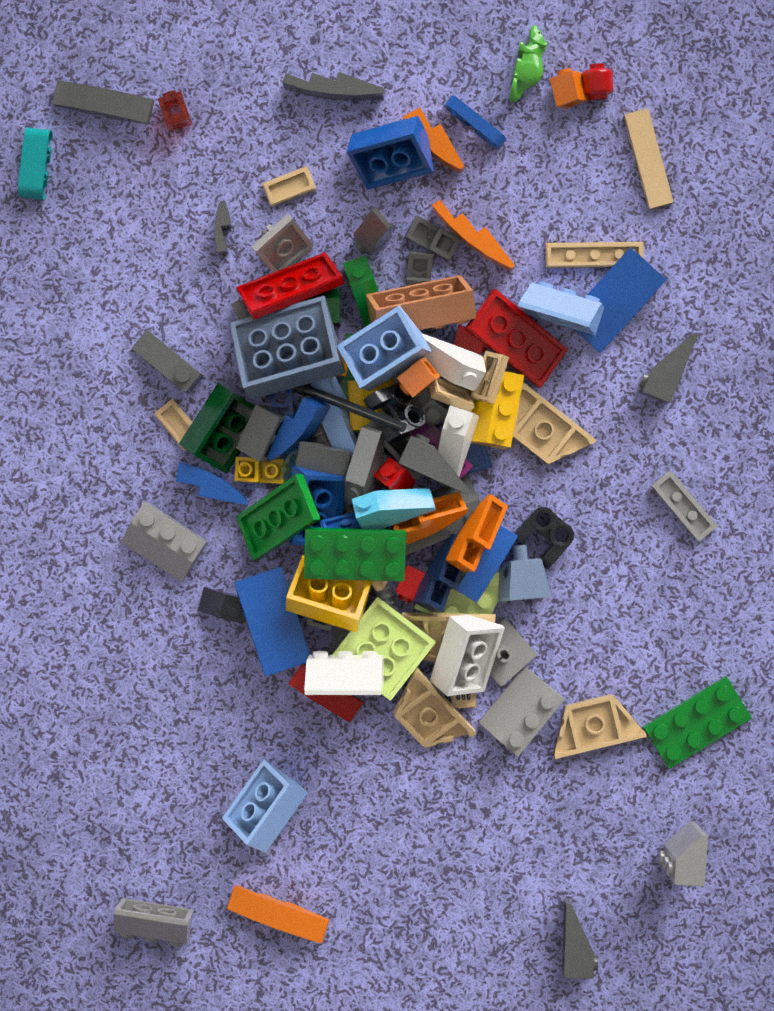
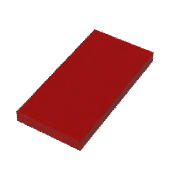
M322 253L236 287V290L251 318L255 320L344 284V280L327 253Z
M492 289L477 310L476 318L471 319L465 327L468 332L494 353L508 356L507 364L521 375H524L537 388L543 386L568 351V348L497 289Z

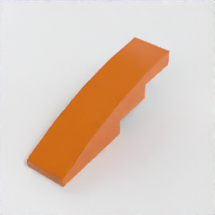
M440 199L432 205L433 212L468 247L509 272L514 269V263L486 227L477 232L463 213L454 218Z
M239 885L234 886L227 906L228 910L317 943H323L330 919L288 901L283 902L263 893L258 894Z

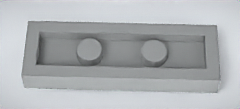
M671 470L667 471L651 485L652 489L697 542H700L717 527L716 523Z

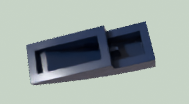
M451 534L433 559L413 601L431 612L444 611L451 589L458 588L463 571L445 561L457 538L456 534Z

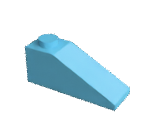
M430 488L373 491L352 499L356 519L362 529L381 530L436 510Z

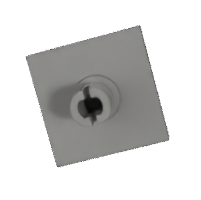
M289 214L284 216L275 226H266L269 231L267 232L263 229L261 232L262 237L251 246L272 273L294 265L314 247Z
M506 618L498 623L505 627L490 672V675L501 687L537 656L536 652Z

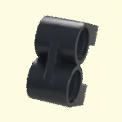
M400 383L377 390L363 400L367 408L374 411L381 408L385 414L407 424L406 430L403 433L389 427L384 429L382 435L387 444L409 437L424 425L426 421L424 412L418 406L411 405L413 397L406 395L399 386Z
M538 507L528 515L514 532L518 536L515 543L521 545L536 529L552 543L540 557L544 568L548 570L572 543L574 531L571 526L566 524L551 509ZM540 512L548 515L549 520L545 526H540L536 522V516ZM559 528H563L567 532V538L562 542H558L555 539V532Z

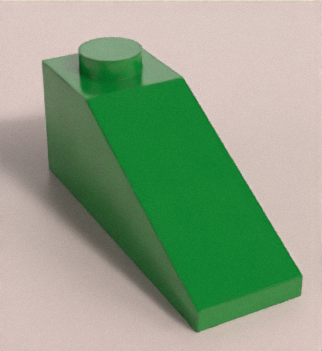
M365 255L343 263V267L364 326L366 327L371 324L366 294L379 291Z

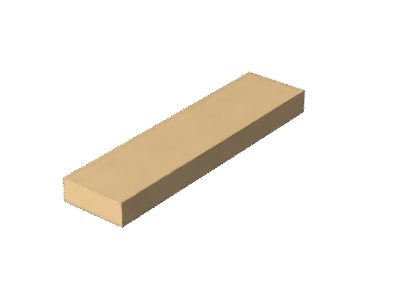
M648 108L624 114L623 117L649 210L672 204L673 198Z
M643 242L546 243V268H611L630 247L644 258Z

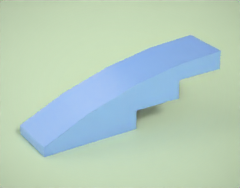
M335 376L310 383L315 388L347 400ZM326 403L331 407L322 425L332 448L348 449L351 451L352 456L357 438L351 429L350 414L344 409Z

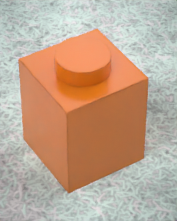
M566 68L558 71L557 76L549 78L556 107L567 109L588 101L583 89L581 72Z
M424 357L414 363L397 379L401 382L399 386L402 391L408 396L415 397L441 376Z

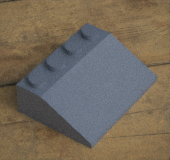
M325 296L290 305L255 320L248 317L230 323L242 387L251 400L345 373L342 355L337 347L338 340Z

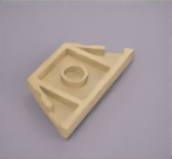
M523 382L513 438L546 464L555 462L595 443V438Z
M402 612L401 614L436 641L423 658L427 662H436L450 616L471 615L493 623L496 620V614Z
M416 668L393 711L394 717L424 748L435 746L441 742L454 741V737L466 734L469 737L476 735V731L428 678Z
M613 694L596 697L564 706L554 750V758L567 757L647 736Z

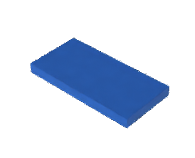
M630 247L587 294L600 299L599 303H602L604 306L596 335L575 331L601 353L667 279Z
M282 567L234 582L264 676L266 677L307 663L310 653L298 616L295 613L286 611V597L289 589Z

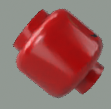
M604 63L590 64V69L583 71L581 74L585 95L588 96V100L608 99V95L612 94L614 90L612 70L604 68Z

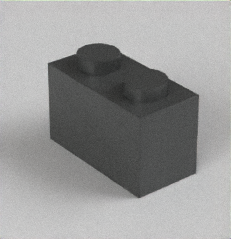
M256 405L250 411L249 421L238 437L239 442L236 449L258 462H270L271 460L267 457L285 415L268 405Z

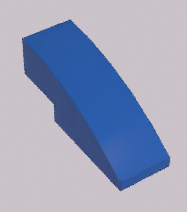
M314 397L303 398L296 414L285 415L267 458L269 460L284 459L298 449L299 441L307 442L316 432L331 406Z
M179 462L176 482L200 486L198 496L248 505L249 500L226 480L197 466Z
M500 525L491 549L483 551L475 572H466L456 591L477 603L518 536Z

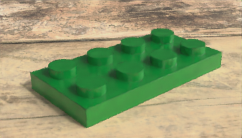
M303 474L294 475L236 516L253 561L261 560L304 531L305 527H310L320 520Z
M305 527L304 579L404 581L406 530Z
M724 676L644 725L643 728L666 766L670 769L749 721L752 717L729 679Z

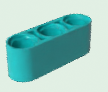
M25 128L18 181L19 198L46 199L44 188L48 184L49 171H47V163H50L52 147L49 145L50 139H53L52 130Z

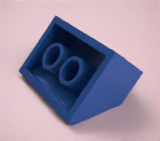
M419 116L351 135L346 152L367 190L430 174L434 171L428 134Z
M296 465L293 466L292 477L296 474H303L320 516L319 521L343 514L346 476L318 472ZM319 521L308 528H320ZM305 530L288 542L292 545H305Z

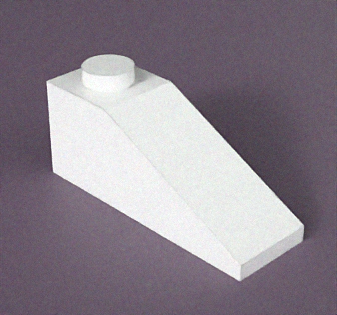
M421 333L432 351L425 357L438 374L455 385L475 391L486 374L483 356Z
M450 406L442 428L438 452L459 477L480 416Z

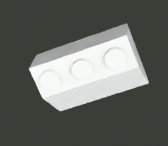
M471 615L450 616L430 682L446 696L484 692L505 627Z
M315 651L313 655H309L307 658L305 695H381L384 685V655H378L376 651H365L363 655H353L351 651H340L338 655H328L327 651Z

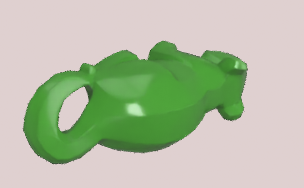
M533 25L529 31L528 45L525 46V43L521 42L517 56L521 57V59L517 58L514 68L512 87L508 99L511 102L519 101L525 90L537 85L543 75L541 58L548 44L544 41V37L536 25Z

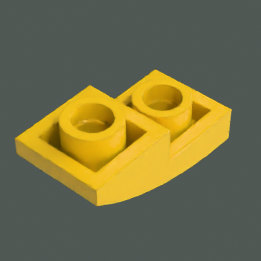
M236 457L234 481L283 484L287 481L288 460L277 459L270 462H258L250 457Z

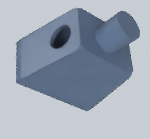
M527 545L512 546L513 561L502 562L500 565L498 602L551 597L541 558L528 559Z

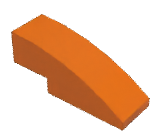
M420 107L403 116V120L419 116L428 134L431 156L457 173L464 171V165L441 124L431 128Z
M460 492L433 498L435 511L389 526V530H406L407 545L444 529L468 513V509Z
M488 494L464 524L445 561L463 572H475L483 551L491 549L508 505L493 495Z

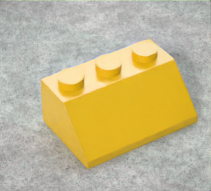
M505 371L495 404L472 398L475 407L470 412L480 417L471 443L503 450L511 448L524 375Z
M302 555L286 597V611L357 633L372 580L304 579V555Z

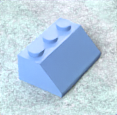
M541 281L539 285L531 283L518 304V307L530 317L594 336L604 311V306L602 303H599L600 299L594 296L586 295L585 298L576 296L575 291L566 288L558 291L553 289V285Z
M401 306L392 309L337 345L359 388L367 391L373 390L432 352L420 330Z
M263 759L222 819L246 845L266 853L308 792L294 779Z

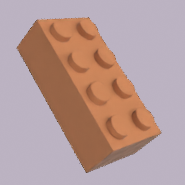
M461 275L366 294L371 323L397 306H401L420 332L422 329L427 328L441 329L446 324L451 323L465 324L470 319L476 318L473 290Z

